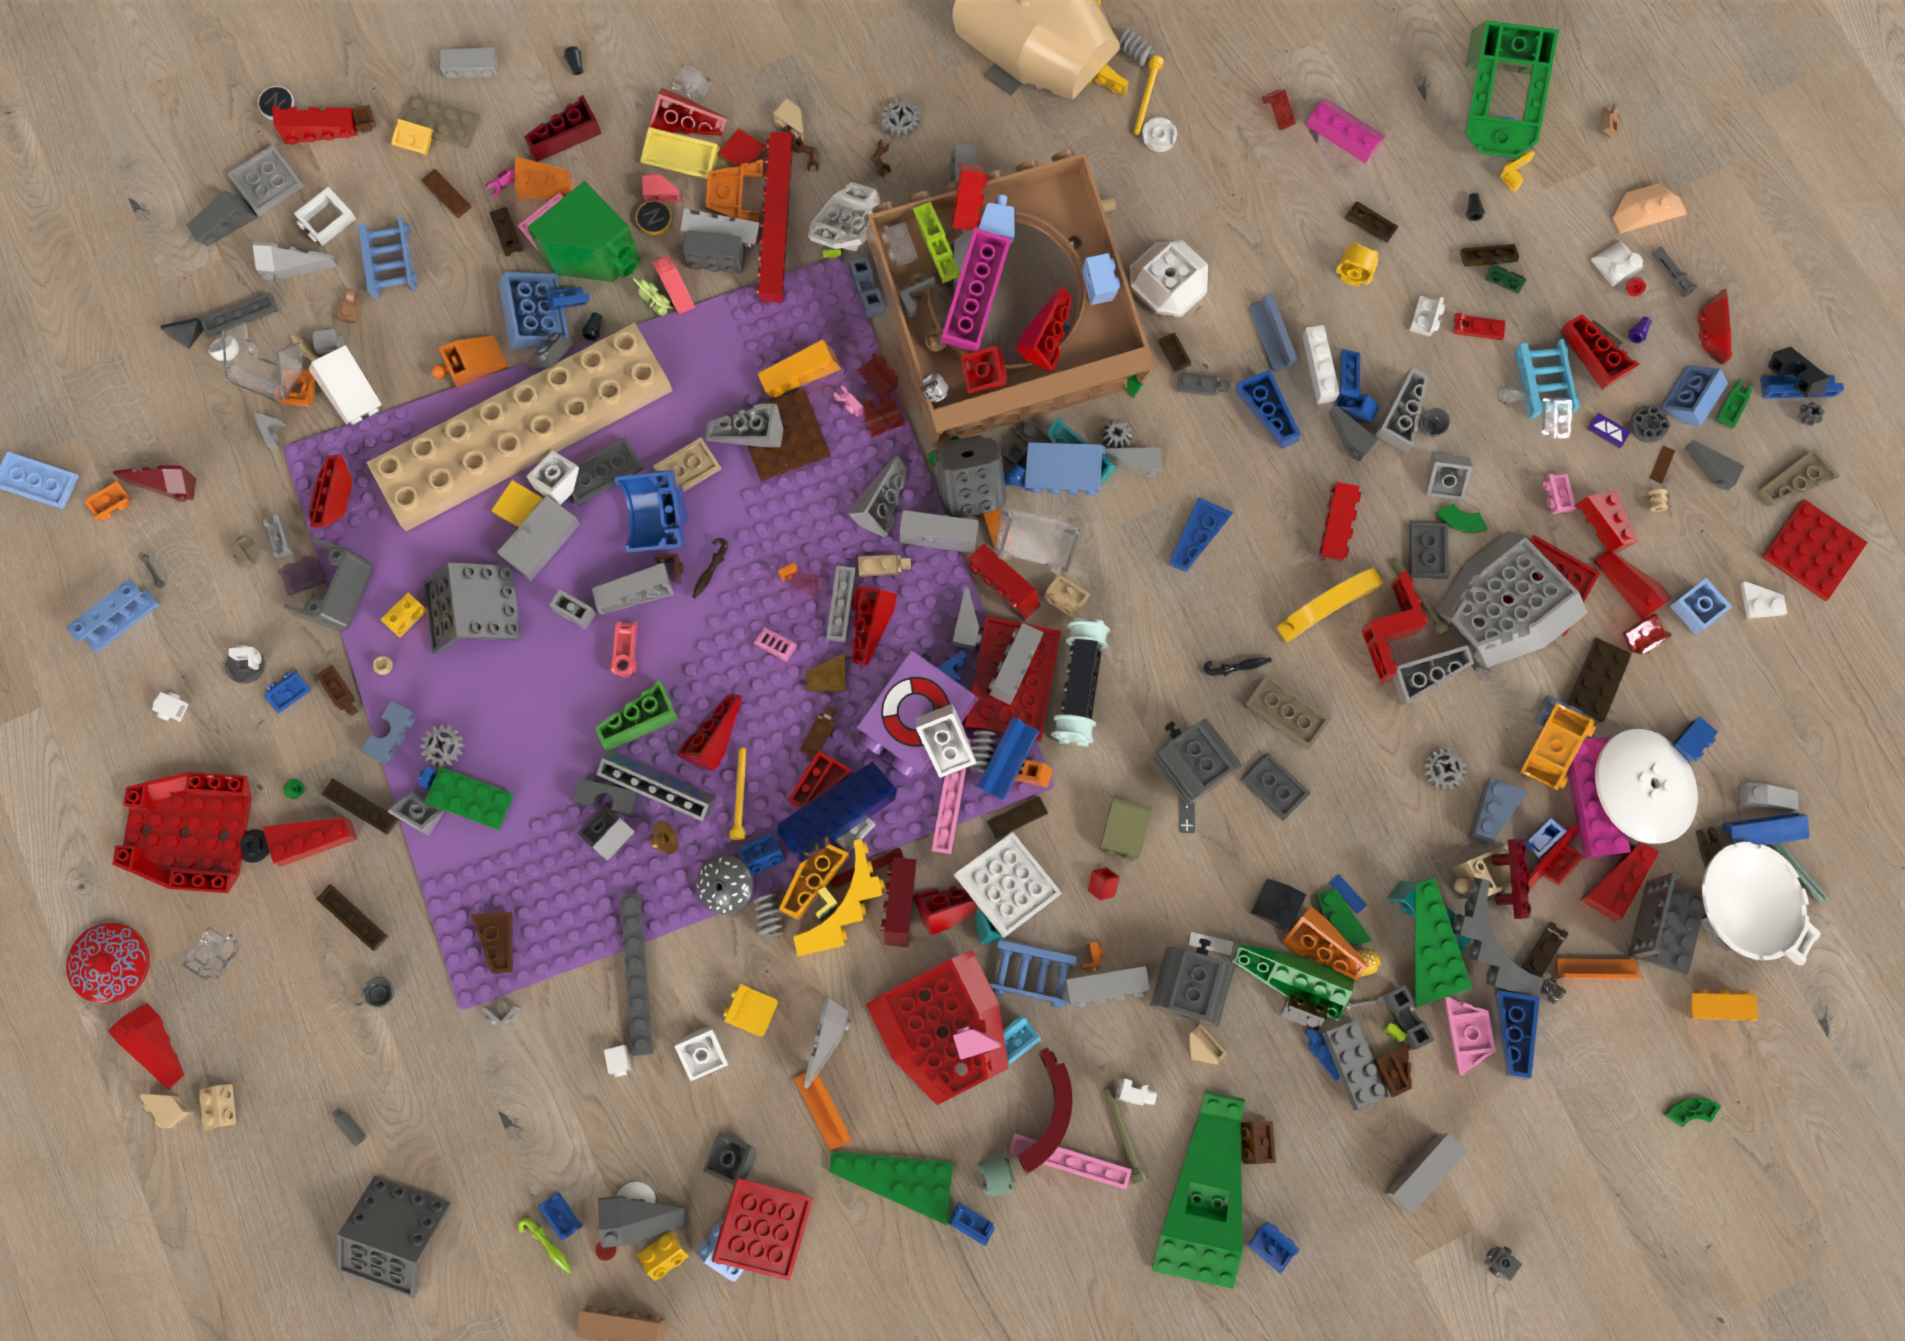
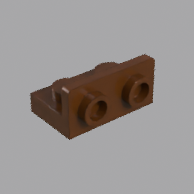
M1273 1121L1242 1122L1241 1136L1244 1164L1276 1163Z

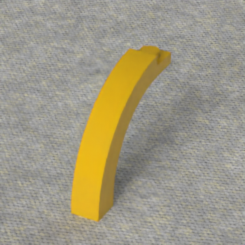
M1374 568L1361 572L1315 598L1290 615L1288 619L1276 628L1285 642L1288 643L1334 611L1362 596L1372 593L1382 586L1384 582Z

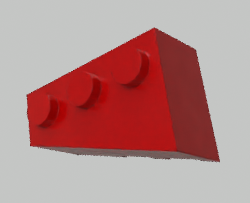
M959 162L960 175L956 184L957 193L954 200L952 226L953 228L974 231L977 225L980 226L981 214H979L980 206L983 207L985 196L982 195L983 187L987 186L988 176L985 175L982 165Z

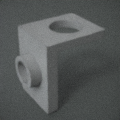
M514 1005L508 1014L501 1019L488 1007L483 1006L481 1008L488 1015L486 1019L493 1025L498 1024L501 1027H506L521 1009L519 1006Z

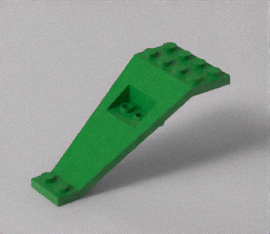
M1204 1091L1196 1124L1160 1231L1152 1265L1153 1272L1234 1289L1243 1253L1241 1117L1245 1099Z

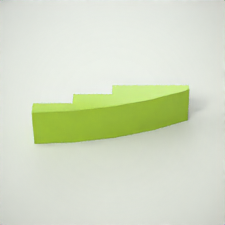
M931 202L913 208L917 223L942 282L945 283L960 277V271L953 258L952 250Z

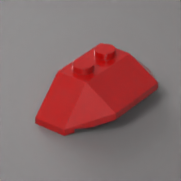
M1722 289L1698 313L1697 322L1700 323L1698 337L1701 340V347L1720 364H1726L1732 358L1731 328L1727 289Z
M340 454L326 456L325 463L316 478L308 512L310 527L312 528L326 527L345 516L353 479L343 456Z

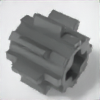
M1810 402L1808 405L1805 404L1800 408L1802 411L1798 416L1803 424L1806 423L1813 426L1815 423H1820L1823 420L1822 416L1825 411L1822 409L1821 404L1818 405Z

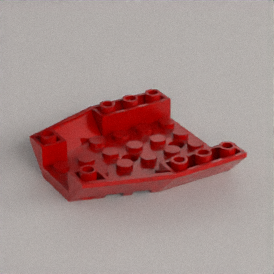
M184 772L127 786L123 806L129 808L124 841L123 845L115 846L112 865L167 889L229 894L240 874L242 862L240 843L246 835L252 801L248 776ZM146 825H150L151 832L144 835L143 828ZM189 828V836L183 838L181 835L182 830ZM227 830L229 837L227 840L222 841L220 835L223 831Z
M973 950L928 970L866 1004L892 1060L936 1105L1009 1069L1000 1005ZM924 989L929 990L931 993L928 1001H923L920 998V993ZM941 1026H945L949 1030V1035L946 1038H941L938 1035V1030ZM969 1026L970 1030L976 1029L1000 1042L1002 1047L960 1060L953 1035L958 1034L957 1030ZM963 1063L967 1066V1073L965 1075L957 1073L956 1067L958 1064Z

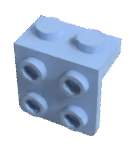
M721 1219L712 1228L708 1238L701 1243L697 1255L705 1264L729 1280L736 1281L743 1272V1269L711 1261L723 1219Z

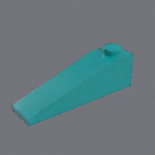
M1060 418L1047 431L1052 443L1090 444ZM1102 455L1100 486L1106 483L1118 469L1104 455Z

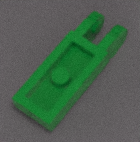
M1740 378L1728 394L1715 420L1730 429L1736 426L1753 389V385L1749 384L1745 388L1744 393L1740 392L1739 389L1743 382Z

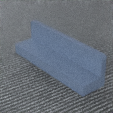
M1265 295L1263 302L1250 305L1249 310L1272 370L1278 371L1294 366L1297 356L1273 295Z

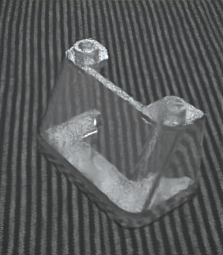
M1002 505L995 553L998 554V558L1008 561L1009 558L1015 557L1050 567L1049 571L1054 573L1068 572L1080 528L1065 521Z

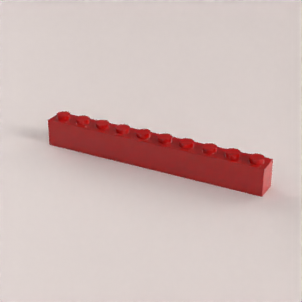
M770 132V139L766 141L769 155L765 156V165L768 166V171H764V181L767 182V186L763 187V197L766 200L765 203H762V214L765 215L764 219H761V230H763V235H760L762 251H759L761 268H758L757 272L760 284L756 286V293L760 295L761 302L783 303L793 137L792 132Z

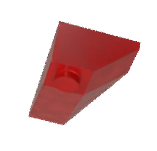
M661 88L649 128L670 133L722 136L728 118L680 94Z
M1060 286L1023 331L1015 347L1025 360L1048 371H1053L1061 353V349H1059L1060 339H1064L1065 334L1062 331L1064 321L1068 320L1072 297L1064 286Z
M856 585L852 603V610L855 611V621H852V628H855L853 663L868 666L894 613L897 593Z
M146 1003L124 1015L107 1032L138 1063L170 1090L185 1074L177 1054L173 1051L170 1037L166 1034L162 1018L149 1003Z

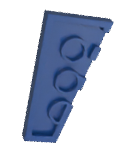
M1198 498L1169 565L1187 572L1232 516L1233 512Z

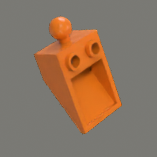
M494 335L456 340L439 347L446 365H434L431 373L433 377L442 379L445 377L446 372H449L456 388L508 368V364Z

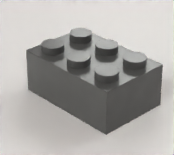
M686 231L683 251L688 267L694 270L708 269L712 272L742 273L745 251L740 236Z

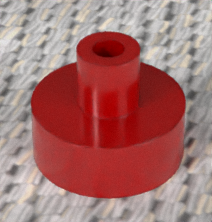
M1633 277L1628 280L1625 289L1629 295L1639 296L1645 291L1646 283L1640 277Z

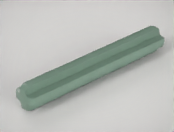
M1782 843L1768 844L1771 849L1782 855L1793 866L1799 875L1797 879L1818 903H1823L1829 898L1827 893Z

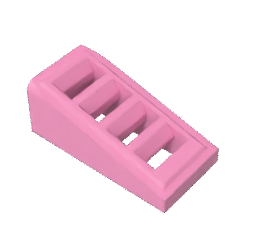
M765 627L754 642L755 645L785 662H788L797 647L793 641ZM768 634L769 637L764 644L761 643L765 635ZM772 638H775V641L773 642L771 647H769L768 644L770 643ZM779 641L782 642L777 650L774 649ZM787 645L788 647L786 648L785 652L782 653L781 651L783 647Z

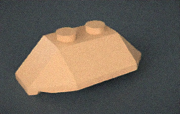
M1658 183L1626 192L1613 216V221L1620 234L1683 216L1687 212L1681 198Z

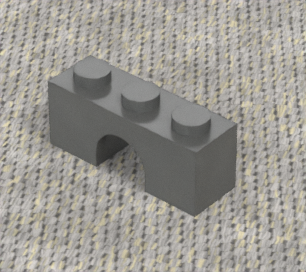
M592 777L579 779L573 799L576 804L596 809L597 802L601 797L611 796L613 798L611 810L614 813L634 817L639 799L637 792L625 787H616L615 783L605 781L604 784L598 783V780Z
M1406 985L1382 995L1401 1031L1407 1034L1405 1039L1410 1045L1411 1050L1419 1049L1435 1040L1426 1022H1422L1417 1016L1413 1007L1415 1002Z

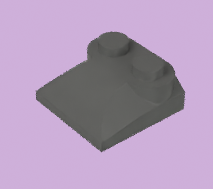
M554 332L547 337L548 340H545L531 355L527 364L528 370L553 367L573 345L570 338H565L562 333Z
M719 1132L703 1171L733 1185L736 1177L746 1180L756 1158V1148Z

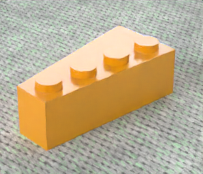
M812 837L779 911L799 920L819 896L818 891L822 887L827 886L850 857L849 853Z

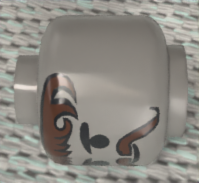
M927 373L922 377L920 390L928 401L939 402L947 396L948 385L939 373Z

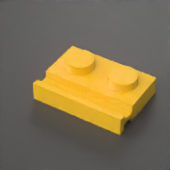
M397 119L398 124L395 127L391 144L428 155L432 139L431 135L434 130Z

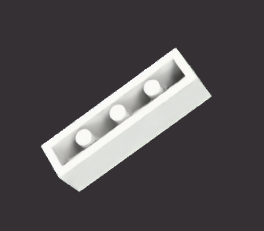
M1324 325L1307 327L1302 335L1317 404L1334 402L1340 392Z

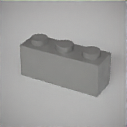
M494 47L441 49L440 69L444 78L449 79L498 76V56Z

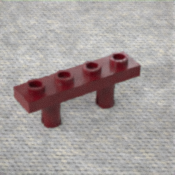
M1507 839L1508 853L1492 855V863L1494 866L1510 865L1512 893L1496 894L1495 901L1497 905H1513L1514 919L1530 918L1531 904L1528 899L1530 887L1527 883L1526 875L1528 873V866L1525 863L1526 845L1523 839Z

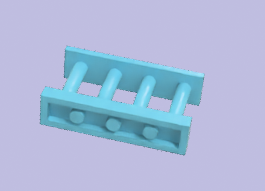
M1560 339L1552 349L1535 351L1529 349L1528 343L1520 344L1515 350L1529 419H1536L1543 409L1568 407L1569 414H1573L1579 408L1580 400L1576 396L1567 356L1568 347L1565 345L1564 339ZM1556 356L1558 365L1535 368L1531 360L1532 358ZM1560 372L1562 382L1543 385L1536 383V375ZM1564 389L1566 399L1542 402L1539 398V392Z

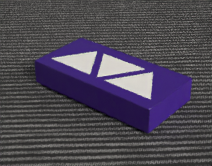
M1600 413L1596 414L1587 429L1619 448L1623 446L1631 432Z

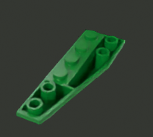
M1239 944L1232 959L1233 963L1288 998L1290 994L1300 996L1307 1001L1318 1003L1328 1008L1327 1017L1335 1021L1339 1020L1353 992V978L1294 955Z

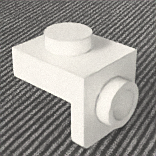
M236 645V648H229V656L234 660H248V666L254 670L259 669L261 654L258 650L247 645Z

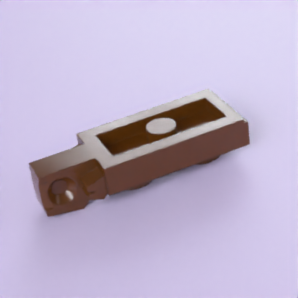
M333 665L316 675L335 706L340 710L345 709L351 716L358 712L353 705V702L356 701L354 695Z
M828 706L824 715L819 714L799 752L814 758L818 750H823L835 727L836 721L833 720L836 709Z

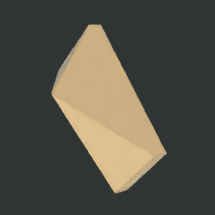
M1199 1024L1190 1033L1191 1060L1217 1065L1228 1054L1202 1024Z

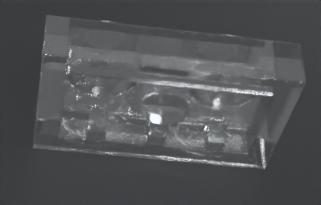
M903 222L891 227L885 225L881 236L884 244L888 243L890 261H894L897 267L918 260L906 223Z

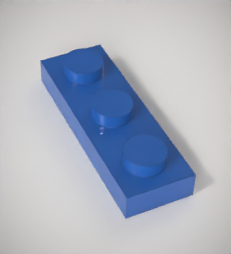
M1342 349L1340 353V394L1356 398L1360 394L1359 352Z

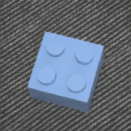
M1109 253L1086 258L1082 267L1090 305L1113 301L1120 288L1119 279L1115 277L1113 271L1115 270V263L1113 258L1110 259Z
M1707 578L1670 605L1673 611L1695 635L1732 608Z

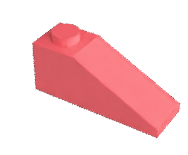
M669 254L653 261L656 274L678 314L680 315L695 308Z

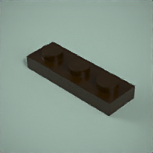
M1515 244L1463 248L1460 252L1464 267L1512 263L1519 260Z
M1040 796L988 820L987 823L995 839H998L1047 815L1048 812Z

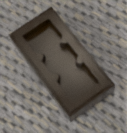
M1175 332L1158 340L1174 373L1191 366V361Z

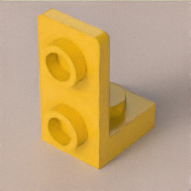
M1533 150L1528 154L1526 152L1523 153L1515 162L1510 161L1503 167L1504 170L1500 177L1512 192L1518 190L1524 181L1521 174L1516 170L1532 160L1535 155Z

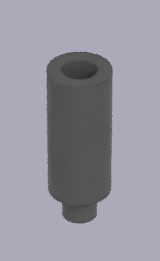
M338 1108L332 1113L336 1118L334 1122L354 1146L359 1145L366 1139L367 1136L347 1112L343 1113Z

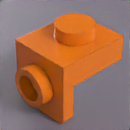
M1098 941L1088 944L1091 963L1080 965V969H1085L1086 973L1098 971L1097 967L1102 965L1100 958H1103L1102 946H1098Z

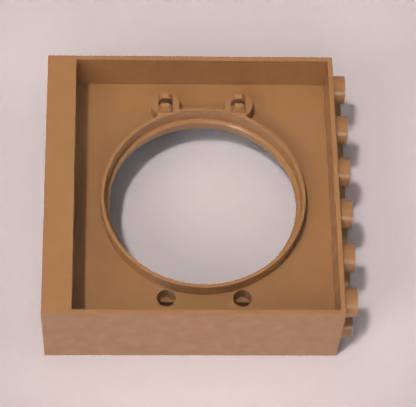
M1063 150L1051 157V163L1039 166L1037 160H1029L1019 164L1016 167L1017 172L1003 176L1001 170L985 174L988 176L987 186L983 187L982 195L985 197L983 207L980 206L979 208L981 220L987 203L995 204L996 195L1007 196L1006 206L1014 208V223L1038 230L1053 240L1069 259L1078 287V303L1074 320L1064 339L1060 341L1059 349H1061V353L1053 371H1048L1029 361L1005 365L1007 381L1000 388L994 387L968 393L961 355L968 353L961 348L941 343L944 329L936 315L933 302V286L910 296V298L914 297L918 306L916 308V315L908 318L899 299V292H901L903 287L907 285L914 286L925 277H934L936 272L935 264L917 223L913 208L931 202L945 232L949 246L957 238L969 231L953 228L952 226L957 181L948 184L944 188L945 193L931 197L929 191L918 192L908 198L909 204L895 207L891 201L883 202L872 208L873 214L868 215L867 241L933 447L943 445L944 442H947L955 435L960 439L1123 391L1128 387L1127 378L1135 374L1138 382L1143 384L1155 368L1086 152L1074 156L1073 150ZM1109 253L1110 259L1113 258L1115 263V270L1113 271L1115 277L1119 279L1120 288L1113 301L1090 305L1082 267L1086 258ZM934 337H938L940 345L936 346ZM927 373H939L948 385L947 396L939 402L928 401L920 390L921 379Z

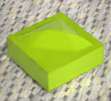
M822 248L824 258L834 259L842 255L841 248Z
M1387 1023L1383 1028V1031L1397 1042L1404 1041L1407 1037V1034L1401 1031L1400 1026L1397 1024Z

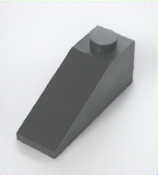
M1334 405L1329 415L1343 446L1350 457L1361 461L1374 447L1378 439L1338 406Z
M1695 440L1690 442L1685 448V451L1707 478L1716 484L1717 487L1729 490L1736 485L1744 465Z

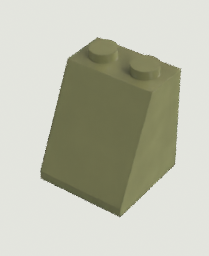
M1113 798L1109 807L1099 850H1103L1104 854L1115 856V854L1123 855V859L1134 861V858L1138 859L1152 808Z

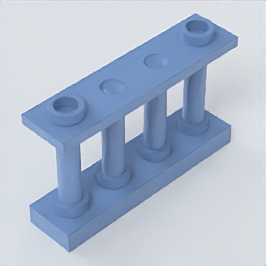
M398 217L399 227L372 231L368 229L366 224L358 225L367 290L372 298L380 297L379 290H382L383 287L408 283L411 289L416 291L415 283H418L416 272L413 271L408 239L410 228L402 217ZM401 235L402 243L376 248L372 245V241L375 238ZM403 250L404 259L380 264L375 262L374 257H377L379 254ZM400 267L406 268V276L385 280L377 278L379 271Z
M129 578L66 626V629L77 642L85 639L92 650L98 653L160 604L147 589L141 592L132 579Z
M999 940L997 950H1001V962L996 984L990 983L994 994L1004 995V992L1025 996L1051 1002V1006L1058 1008L1068 1005V1000L1062 998L1068 969L1076 965V956ZM1012 953L1019 954L1021 958L1015 989L1004 986L1009 957L1012 956ZM1032 957L1040 959L1039 962L1041 963L1035 993L1023 991L1029 960ZM1051 961L1059 963L1060 967L1055 997L1043 995L1049 964L1051 965Z

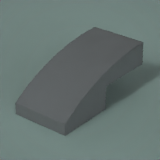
M1013 441L1002 453V456L1013 466L1015 463H1018L1026 468L1027 449Z

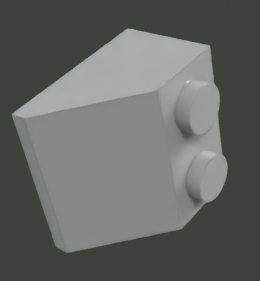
M1432 452L1428 467L1426 496L1464 500L1473 468L1470 457Z

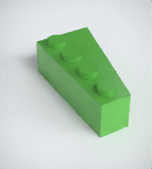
M658 680L649 690L643 691L640 694L641 696L633 702L630 701L624 705L625 707L618 713L615 712L595 727L601 744L606 751L678 721V717L661 680Z

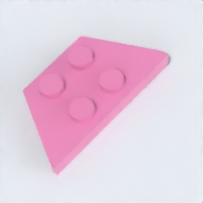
M1445 997L1444 1004L1458 1076L1464 1075L1472 1067L1496 1052L1489 1012L1482 1008H1476L1470 1004L1453 1000L1450 997Z

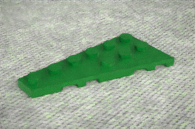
M1434 876L1414 882L1415 1008L1472 988Z
M831 1151L830 1173L944 1225H948L953 1162Z

